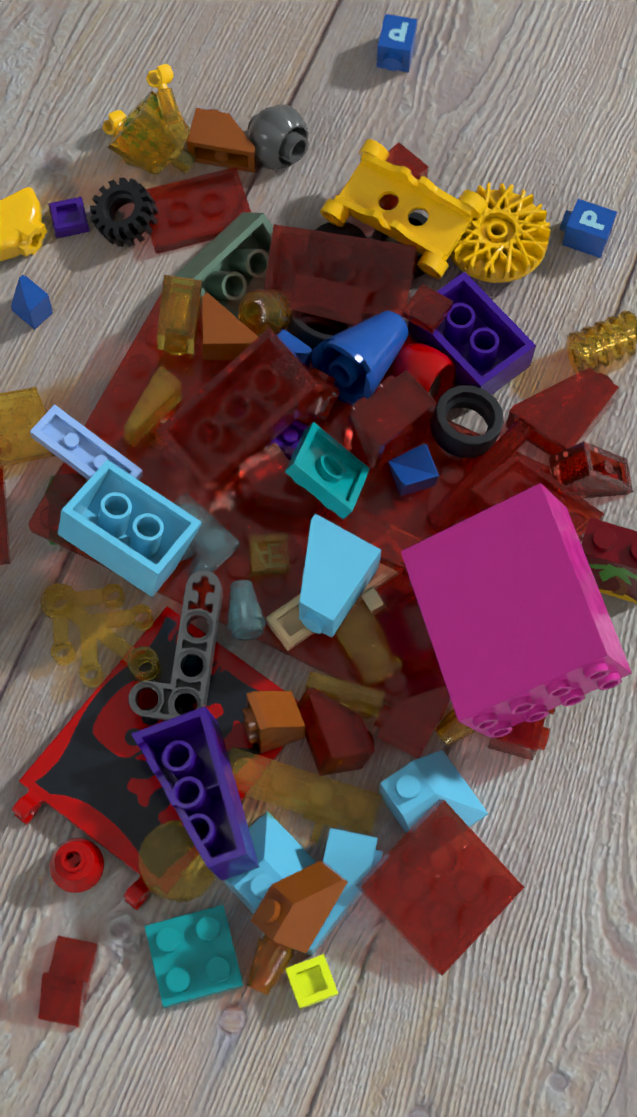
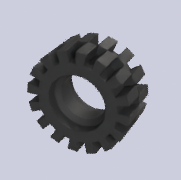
M119 178V184H117L113 179L108 182L110 185L109 189L106 190L104 186L99 189L102 193L101 197L94 195L92 200L96 205H90V212L93 214L90 217L95 224L94 226L110 243L114 244L115 242L119 247H124V242L129 247L134 246L135 238L141 243L145 240L142 236L144 232L149 235L153 232L149 225L157 224L158 219L155 217V214H158V208L155 206L156 202L141 183L138 184L136 180L131 178L129 182L126 178ZM129 203L135 204L134 210L128 218L119 222L114 221V216L119 208Z

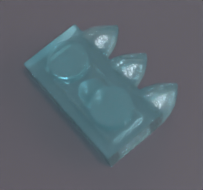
M185 492L174 504L202 522L201 527L180 560L183 561L195 555L189 566V578L199 570L215 571L239 548L240 542L195 499Z

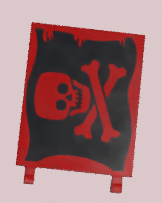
M168 606L21 777L19 783L27 788L29 792L22 796L11 809L15 813V817L28 825L37 814L41 805L46 803L139 874L140 877L123 895L125 902L137 911L155 888L168 896L200 855L181 818L167 798L166 792L147 763L142 750L131 735L134 732L164 722L162 720L148 719L136 714L130 707L129 694L131 689L142 681L171 684L181 616ZM190 624L189 634L191 637L201 638L206 635L196 626ZM216 642L206 708L219 723L242 802L286 746L284 745L260 754L257 743H249L242 724L245 721L242 709L247 708L246 694L253 691L284 690ZM190 657L183 664V672L188 677H195L202 672L203 661L199 657ZM145 690L140 694L138 703L142 710H151L157 705L158 695L155 690ZM185 695L178 700L177 711L180 715L197 709V700L192 695ZM294 698L303 722H305L312 713V710Z

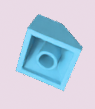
M443 750L410 762L380 782L378 795L423 859L488 815L486 809Z
M268 811L249 827L260 867L223 880L253 914L272 884L316 863Z

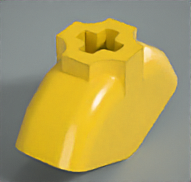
M26 187L0 200V262L18 257L20 254L25 257L29 254L35 255L42 246L47 230L45 224L42 223V209L33 188Z

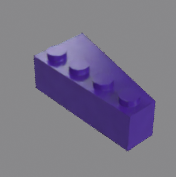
M206 706L132 733V737L142 750L147 763L166 792L167 798L181 818L186 831L208 869L223 881L259 868L218 721Z

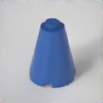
M383 311L323 340L314 348L311 358L313 369L316 374L321 371L326 379L325 382L339 389L337 391L339 393L337 394L339 395L338 400L349 405H355L359 401L364 403L371 398L408 338L409 332L405 319L392 311Z

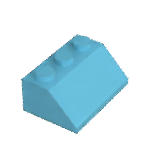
M106 460L61 510L58 535L153 597L174 572L201 527L202 522L123 469Z

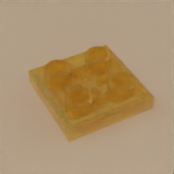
M37 387L0 393V467L55 456L34 440L30 434V430L46 414Z

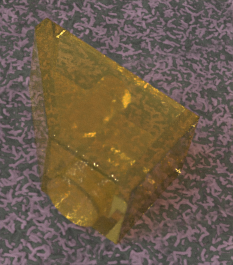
M164 275L157 331L158 349H163L173 355L194 354L201 316L202 280Z

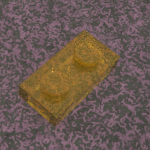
M364 600L355 604L337 629L336 634L369 687L400 670L403 664Z
M310 671L306 683V697L312 698L311 701L316 705L326 708H333L334 705L348 708L349 713L360 718L369 719L371 715L380 718L385 699V692L312 671Z

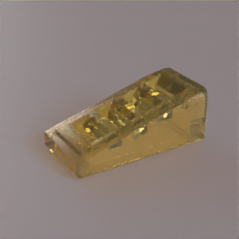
M162 366L156 370L124 426L125 443L130 448L134 447L182 400L181 381Z

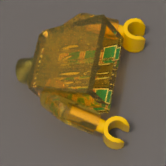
M162 64L157 66V70L149 71L146 76L147 83L151 87L157 88L158 91L156 93L151 91L127 116L121 110L109 113L108 120L104 121L102 128L106 134H113L107 148L121 156L127 165L139 167L153 175H158L171 163L182 173H186L196 160V157L184 148L190 134V128L182 117L172 88L167 87V84H170L173 80V70L168 64Z

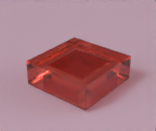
M421 284L403 309L402 317L433 334L451 310L453 301Z

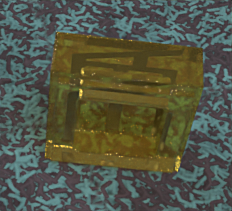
M287 533L249 535L251 576L289 574L290 563Z

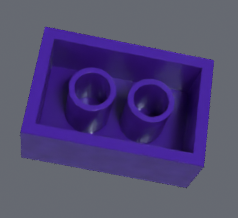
M465 271L411 309L409 313V334L417 343L431 346L451 358L455 364V383L458 386H476L492 395L531 366L536 345Z

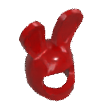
M408 335L407 340L379 385L388 387L409 406L420 411L434 413L439 397L448 389L455 387V364L450 357L441 351L422 343H413ZM440 374V389L435 397L427 400L429 390L435 378Z

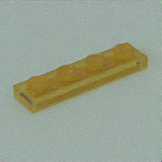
M232 747L229 761L238 793L369 836L372 833L382 795Z

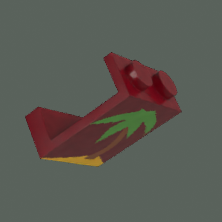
M590 517L581 545L600 593L637 604V531Z

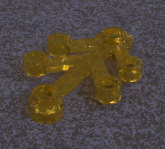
M61 583L52 584L44 591L40 604L44 614L48 618L53 619L54 644L50 652L58 665H69L76 657L75 649L69 642L70 619L80 627L82 666L79 669V676L84 685L96 687L104 680V672L98 664L97 640L126 661L131 674L136 679L148 681L157 676L161 664L157 653L152 648L144 646L134 648L109 629L133 625L138 630L150 628L154 622V617L147 605L138 604L132 609L88 614L80 607L102 603L109 609L122 607L126 597L121 586L112 583L101 589L75 592L69 585ZM113 592L119 593V597L116 600H107L109 594ZM58 600H66V604L63 606L54 607ZM140 613L148 614L144 621L139 622L135 620L136 616ZM63 648L69 649V653L65 657L57 656L59 650ZM145 662L152 664L151 668L145 672L139 670L140 665ZM95 669L98 671L94 678H85L89 670Z

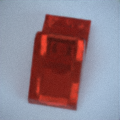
M58 935L49 972H43L38 1019L80 1027L99 950L98 943Z

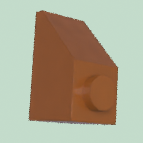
M196 108L187 138L188 151L195 156L190 162L255 173V146L229 113L216 109Z
M318 861L272 884L250 921L272 941L307 953L348 881L329 865Z

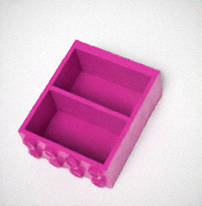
M541 483L401 551L457 719L460 723L487 737H502L513 730L512 726L524 721L535 722L541 720L549 714V710L560 705H575L585 699V694L598 688L599 690L614 688L622 682L621 678L632 674L567 507Z

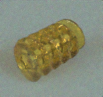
M622 311L618 317L610 316L605 322H596L593 327H583L580 333L578 331L569 333L566 340V349L574 372L578 376L583 377L585 375L584 365L591 372H596L598 370L597 360L604 367H608L611 364L610 354L615 361L620 362L623 360L622 349H624L628 356H634L636 354L635 344L637 345V317L630 311Z

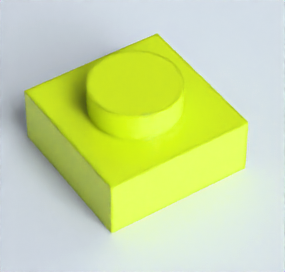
M324 954L285 968L300 1010L338 996V991Z

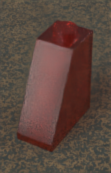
M587 368L513 405L509 410L506 427L566 466L612 406L619 387L607 375L596 373L592 369Z

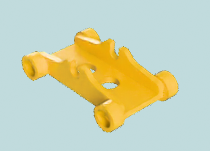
M366 139L359 150L361 156L360 164L339 196L336 195L334 199L326 200L320 210L321 215L339 227H343L348 218L352 216L422 253L423 255L417 263L418 267L429 276L441 279L449 266L446 260L473 218L481 217L488 206L486 200L479 194L467 189L463 191L459 199H456L438 188L428 178L422 176L420 180L416 179L411 174L409 168L386 162L389 152L383 145L372 139ZM393 194L398 197V205L392 210L382 209L379 206V201L384 195ZM421 209L427 212L428 220L421 226H414L408 221L409 215L415 210Z

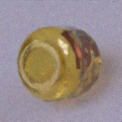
M256 289L248 292L243 296L238 308L239 320L259 337L277 335L282 329H286L292 313L286 296L274 289Z

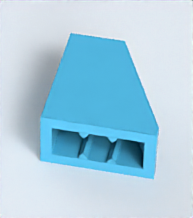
M317 514L312 517L299 601V620L310 631L317 634L322 632L332 638L379 569L381 549Z

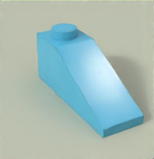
M330 828L323 862L346 879L348 883L309 950L305 953L306 955L313 956L366 889L369 884L370 874L379 875L383 851L375 850L377 844L376 837Z

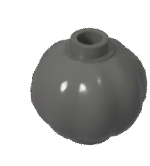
M275 105L267 107L254 115L249 121L248 139L255 146L256 161L267 169H282L298 162L305 155L308 149V128L300 113L291 106Z

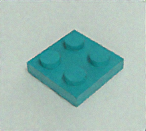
M312 422L304 430L285 473L296 484L304 487L320 500L327 509L332 510L339 517L345 519L353 512L370 468L316 423Z
M224 905L144 926L164 1009L244 987Z

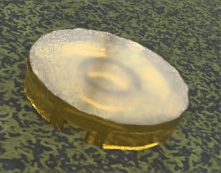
M182 820L169 821L157 826L145 838L139 851V871L143 881L157 897L162 899L176 900V902L190 901L202 896L213 885L216 875L206 866L186 831Z

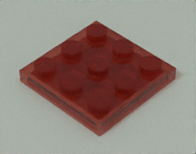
M438 800L356 885L428 965L441 976L445 974L524 889V886L445 800Z

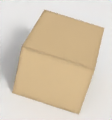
M375 588L361 595L370 612L374 615L388 608Z

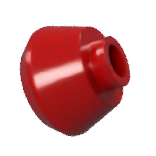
M69 839L61 843L53 852L49 864L50 874L56 885L64 891L71 893L85 892L94 887L102 877L104 871L102 852L96 844L87 839Z

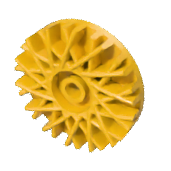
M487 183L486 189L479 185L476 193L486 200L488 206L480 218H473L449 256L463 272L465 271L469 276L482 281L504 283L520 279L537 268L545 256L551 231L549 229L550 222L546 223L547 212L542 210L541 203L537 207L533 204V194L525 196V190H522L521 195L513 193V184H510L505 189L504 184L501 183L498 190H490L491 183Z

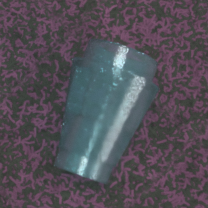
M248 580L235 581L230 585L227 628L232 632L234 639L242 641L256 639L263 634V627L266 625V621L253 589V583Z

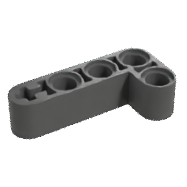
M199 570L188 578L185 587L171 684L153 681H142L136 684L129 694L130 707L136 714L148 719L162 721L180 716L177 711L178 700L185 695H192L196 698L197 709L206 706L223 599L222 585L213 572ZM204 581H209L211 588L214 589V593H207L205 599V606L207 609L213 608L212 613L202 609H191L192 605L200 608L201 596L195 589L196 587H202ZM202 618L209 622V630L205 636L201 638L190 636L189 626L193 620ZM190 657H199L203 661L202 672L195 677H188L183 672V664ZM145 690H155L158 695L157 705L151 710H142L138 703L140 694Z

